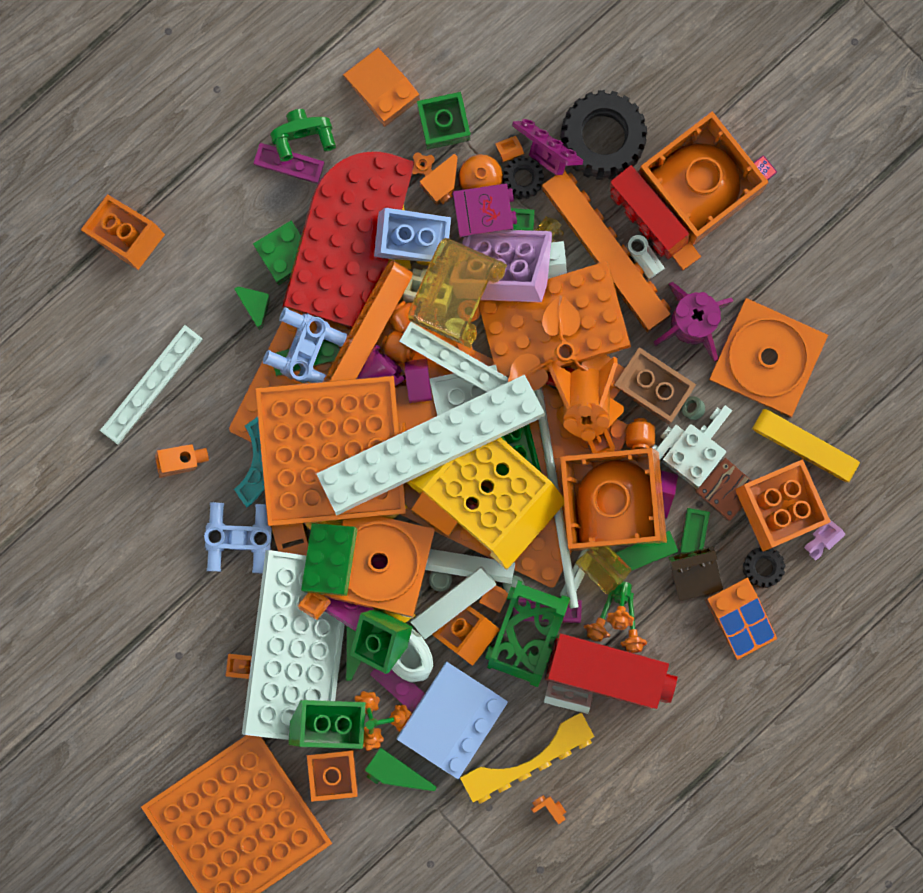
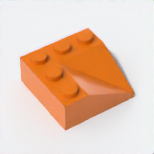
M803 459L735 489L763 552L831 522Z

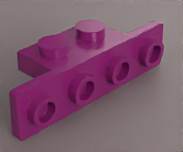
M522 119V121H513L512 126L533 141L529 156L555 175H563L566 165L583 164L584 160L577 156L575 151L567 149L560 140L549 136L546 130L538 128L532 120Z

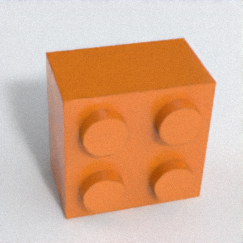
M354 750L307 755L311 802L358 797Z

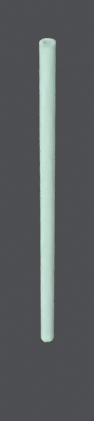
M541 387L535 390L534 393L545 412V416L538 419L547 475L548 479L559 491ZM561 507L554 517L567 596L570 597L569 608L572 609L579 606Z

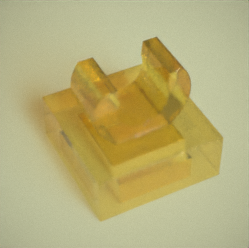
M546 216L535 230L551 231V242H556L553 240V236L556 233L561 236L564 234L559 229L561 224L556 219Z

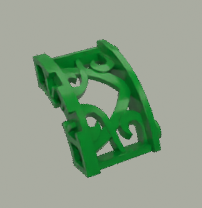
M518 580L516 588L512 586L507 596V599L510 600L508 610L495 646L489 647L485 659L489 660L488 669L493 668L529 681L530 685L538 687L552 651L550 648H552L570 597L562 595L561 598L522 585V581ZM519 597L528 599L526 600L527 604H519ZM529 600L536 602L535 608H531ZM514 607L520 613L510 618V615ZM539 615H543L542 620H549V624L546 626L541 625ZM534 616L537 629L546 636V639H533L522 649L516 637L514 626L520 621ZM506 629L509 641L501 643V640ZM531 646H537L539 649L537 654H533L531 650L529 655L526 654ZM503 649L508 651V656L505 659H510L514 653L516 654L517 659L513 665L497 660L499 653ZM520 661L532 672L518 668L517 666Z

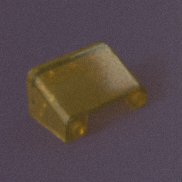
M449 238L443 239L434 253L408 313L409 320L431 332L470 348L477 337L476 326L470 322L488 282L496 283L501 280L505 274L507 264Z

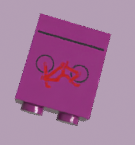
M507 183L453 191L460 238L488 232L513 230V225L517 224L516 212L511 211L510 202H514L512 188H507Z

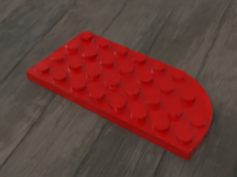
M363 152L343 159L326 172L319 181L311 199L282 307L319 317L352 329L389 261L388 258L374 257L378 213L384 208L403 209L414 161L384 152Z

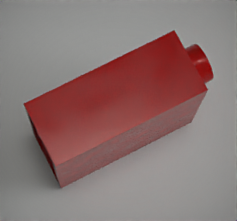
M560 633L555 639L545 680L645 708L657 709L659 701L671 703L678 676L667 673L669 663Z

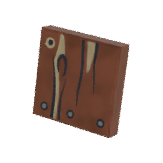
M725 457L695 492L730 522L743 507L735 489L752 480Z

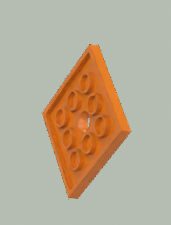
M746 298L709 381L792 417L828 335ZM765 349L774 350L777 354L776 363L772 365L765 364L761 359L762 352Z
M382 516L343 519L342 526H352L358 529L347 596L323 595L327 598L413 618L435 529ZM376 554H383L387 557L388 564L383 569H376L371 564V558Z

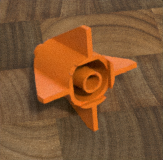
M616 357L608 361L600 370L588 368V371H581L580 368L570 373L554 362L549 364V371L564 402V405L557 411V418L571 434L585 441H592L596 436L602 434L624 412V406L610 398V385L617 367Z

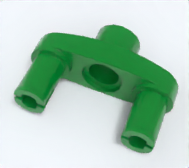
M304 109L290 111L286 115L288 123L275 128L270 133L272 143L276 145L281 162H286L293 158L289 140L317 134L325 152L336 148L331 132L333 128L330 119L327 117L307 118Z

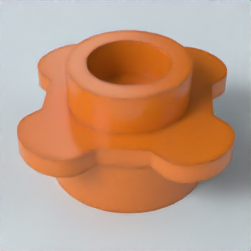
M419 152L413 155L414 167L412 173L427 176L432 172L431 168L435 158L432 155L424 156Z

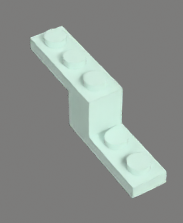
M726 405L722 409L717 407L710 416V419L713 420L708 427L703 425L700 431L711 439L732 410ZM675 425L673 429L668 426L661 435V438L664 440L659 447L657 445L652 447L659 452L660 459L667 450L670 451L684 433V430L679 426Z

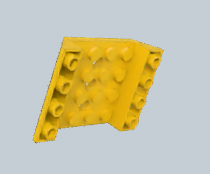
M501 437L407 482L419 494L422 492L426 494L490 550V556L506 570L564 505V497L555 485ZM499 464L506 465L508 467V474L505 476L499 475L496 472V466ZM483 481H490L494 487L493 491L490 493L484 492L481 489V483ZM468 498H475L479 504L478 508L470 510L466 506V500Z

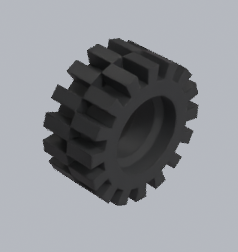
M516 157L512 162L508 163L504 170L503 183H507L508 189L512 188L513 197L517 196L518 199L534 197L543 185V169L539 166V162L533 161L531 157ZM519 170H527L532 175V181L526 186H521L516 183L515 174Z
M761 547L749 552L745 557L743 573L748 577L753 586L768 588L781 581L782 576L785 574L784 568L786 565L779 551L771 548L763 552ZM765 558L771 561L773 570L768 576H761L757 573L755 566L759 559Z

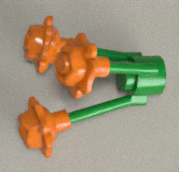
M624 581L614 582V588L609 589L608 598L600 618H597L596 623L584 625V628L587 630L588 638L601 642L603 638L610 637V634L604 627L606 621L615 630L619 629L622 631L630 626V630H628L629 637L625 641L620 642V645L626 647V652L635 653L641 652L647 641L639 637L635 629L634 593L631 592L632 585ZM614 598V602L619 603V606L615 612L608 613L606 620H604ZM626 603H628L629 613L626 612L624 607Z

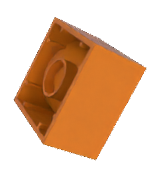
M713 111L641 165L638 172L646 183L666 202L679 222L689 232V241L693 246L760 195L769 183Z
M645 448L561 457L568 549L581 551L616 545L667 543L660 458L657 450Z

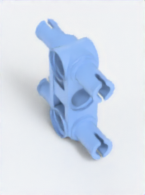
M284 308L279 321L296 327V335L287 357L268 350L263 358V364L279 369L282 375L301 383L323 382L326 374L313 369L322 341L325 339L342 347L347 334L331 328L328 322L319 317L309 314L301 315L288 308ZM313 321L317 324V330L314 333L309 328ZM295 364H299L301 368L297 376L293 373Z
M210 503V519L206 525L204 535L205 548L208 551L207 571L221 572V554L224 549L251 550L253 552L252 573H263L266 550H271L272 528L268 526L265 504H255V525L251 527L226 526L223 523L224 503ZM214 531L221 533V540L218 543L210 541V534ZM259 533H265L267 536V541L263 545H257L255 542V536Z

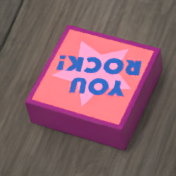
M764 155L754 162L767 180L777 174L776 169Z

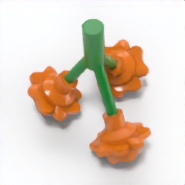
M362 691L360 695L354 698L355 702H366L365 714L368 715L369 721L366 722V727H364L363 748L365 747L367 751H371L374 748L379 749L380 743L384 741L381 729L375 727L391 723L397 728L398 732H401L412 715L407 710L406 705H396L395 710L391 712L390 718L377 720L372 714L373 711L379 709L378 703L380 702V698L376 696L375 692L368 693Z

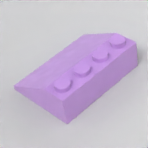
M502 230L464 237L450 279V285L453 286L457 299L542 302L548 280L552 232Z

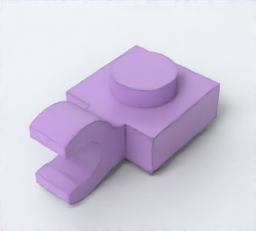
M831 521L819 527L813 533L815 539L804 548L814 560H817L822 555L824 547L828 550L831 549L845 536V533Z

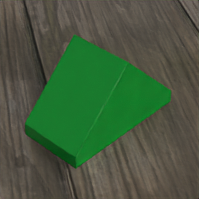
M243 287L234 288L259 330L262 329L270 295Z

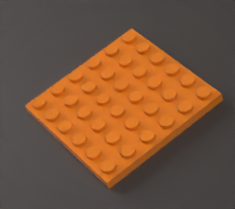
M394 376L256 388L268 526L406 513L404 487L402 484L336 516L317 476V473L399 435Z
M244 736L141 806L197 893H261L333 844L263 738L259 736Z

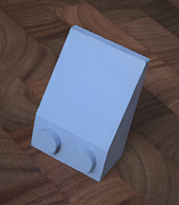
M391 208L382 209L378 213L374 257L446 263L451 217Z

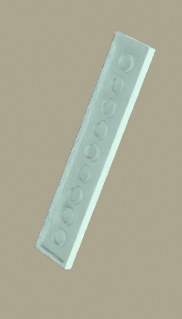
M523 375L317 473V476L337 516L544 417L545 412L526 376Z

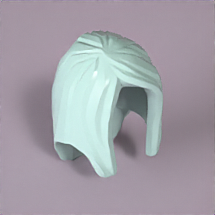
M412 629L408 647L392 670L408 682L424 681L429 677L433 668V657L422 636Z

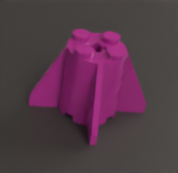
M674 282L669 283L668 286L676 297L678 305L671 316V329L653 342L654 346L656 347L671 337L676 336L680 341L688 344L697 345L703 343L713 362L717 361L718 355L712 334L721 320L720 309L733 302L732 297L716 302L705 292L687 294Z

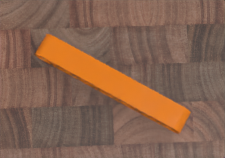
M394 260L386 266L323 382L357 378L407 288L413 272Z

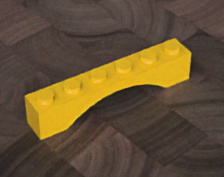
M582 712L561 722L549 745L530 761L505 769L478 767L463 775L460 779L472 802L478 801L481 804L491 798L490 793L496 790L501 793L512 787L510 782L516 779L521 782L531 777L530 772L538 768L539 771H542L551 766L550 761L556 757L562 760L572 754L571 749L577 746L582 749L592 743L590 739L595 736Z

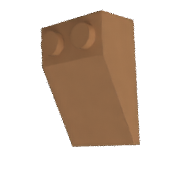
M640 347L615 383V387L668 425L672 423L696 386L695 383Z

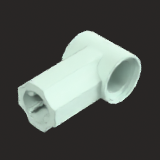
M635 235L628 241L626 248L635 262L640 265L648 280L665 269L644 236ZM632 242H640L643 250L640 252L634 251L631 247Z

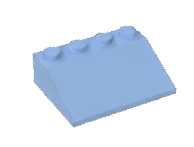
M445 662L396 739L459 779L508 701L450 663Z

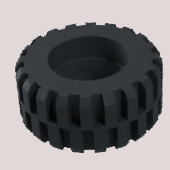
M598 90L597 94L592 92L585 94L583 99L578 98L574 105L569 107L563 119L560 134L563 146L575 151L577 156L584 160L582 165H573L572 168L577 172L579 170L584 173L583 176L588 178L590 176L596 177V180H603L606 177L609 180L616 178L617 175L621 174L630 165L634 167L637 164L646 145L647 126L644 123V115L639 113V107L636 103L631 104L629 102L630 98L625 95L622 98L615 91H611V94L605 93V90ZM606 116L616 120L622 126L625 139L617 152L607 155L597 154L584 144L582 132L585 124L590 119Z

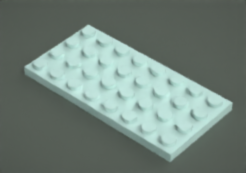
M266 550L242 728L243 735L289 740L290 720L300 700L335 701L345 624L325 611L316 620L298 608V604L307 595V592L301 591L306 562L305 555Z

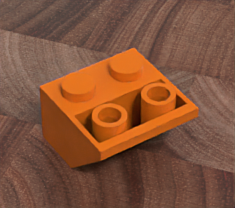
M423 492L411 509L412 513L448 538L459 524Z

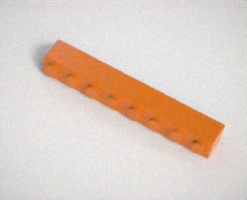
M564 170L563 175H555L542 185V191L595 263L608 262L615 290L648 333L669 318L671 315L669 312L671 310L670 306L664 299L660 300L656 295L657 289L651 281L647 282L642 276L644 271L637 262L634 264L629 258L631 254L626 246H620L617 242L615 231L610 226L607 228L603 223L604 217L597 208L594 210L589 204L591 199L584 190L580 192L576 186L578 182L571 172L567 174Z

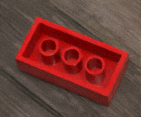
M632 165L610 182L611 199L617 206L622 205L624 207L626 217L632 223L636 222L639 225V232L647 240L651 239L654 244L653 248L660 257L664 255L668 260L689 243V232Z

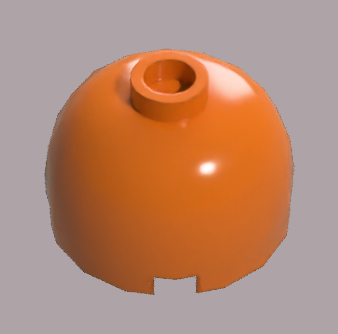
M478 154L471 156L463 163L459 170V184L462 190L500 185L503 182L501 166L494 158L488 155Z

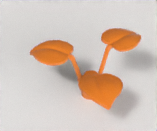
M564 295L555 298L548 305L542 317V326L545 333L550 336L558 335L561 344L554 350L555 356L540 364L539 358L533 354L526 353L520 355L511 366L508 382L525 375L531 388L535 391L543 387L548 380V374L543 368L555 360L567 362L571 359L577 368H581V371H588V368L600 370L606 364L600 357L584 361L581 365L578 363L576 356H574V346L566 342L563 335L570 336L578 330L580 316L576 308ZM614 378L612 379L610 389L615 386Z

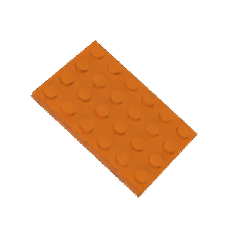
M601 262L548 279L542 302L478 300L493 362L497 366V372L509 378L514 360L522 354L527 353L537 356L540 364L555 356L554 350L561 344L558 335L550 336L545 333L542 326V317L548 305L560 295H564L580 316L578 330L573 335H563L566 342L574 346V356H576L578 363L630 348V340L608 262ZM571 359L567 362L553 361L562 368L574 365ZM549 365L543 368L546 372H550Z

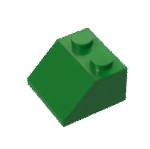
M373 609L360 613L350 655L387 674L407 649L413 627L380 610Z

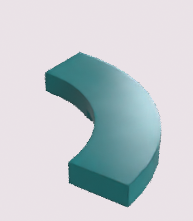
M258 417L245 425L252 442L253 460L246 477L234 488L246 508L254 503L265 490Z

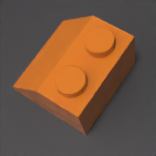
M468 606L434 632L432 636L473 666L500 629L482 614Z

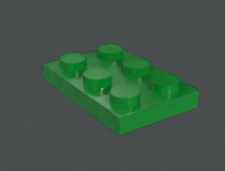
M312 523L301 591L347 596L358 530L356 527Z

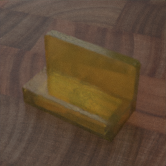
M609 546L591 548L576 561V565L606 594H609L621 584L632 571Z

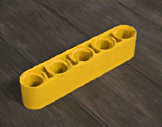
M762 409L752 427L756 433L844 482L849 483L860 464L855 458L769 410Z

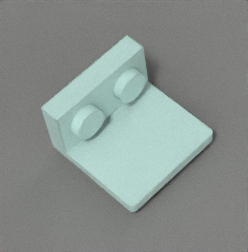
M691 424L661 462L695 489H698L725 455L726 451Z

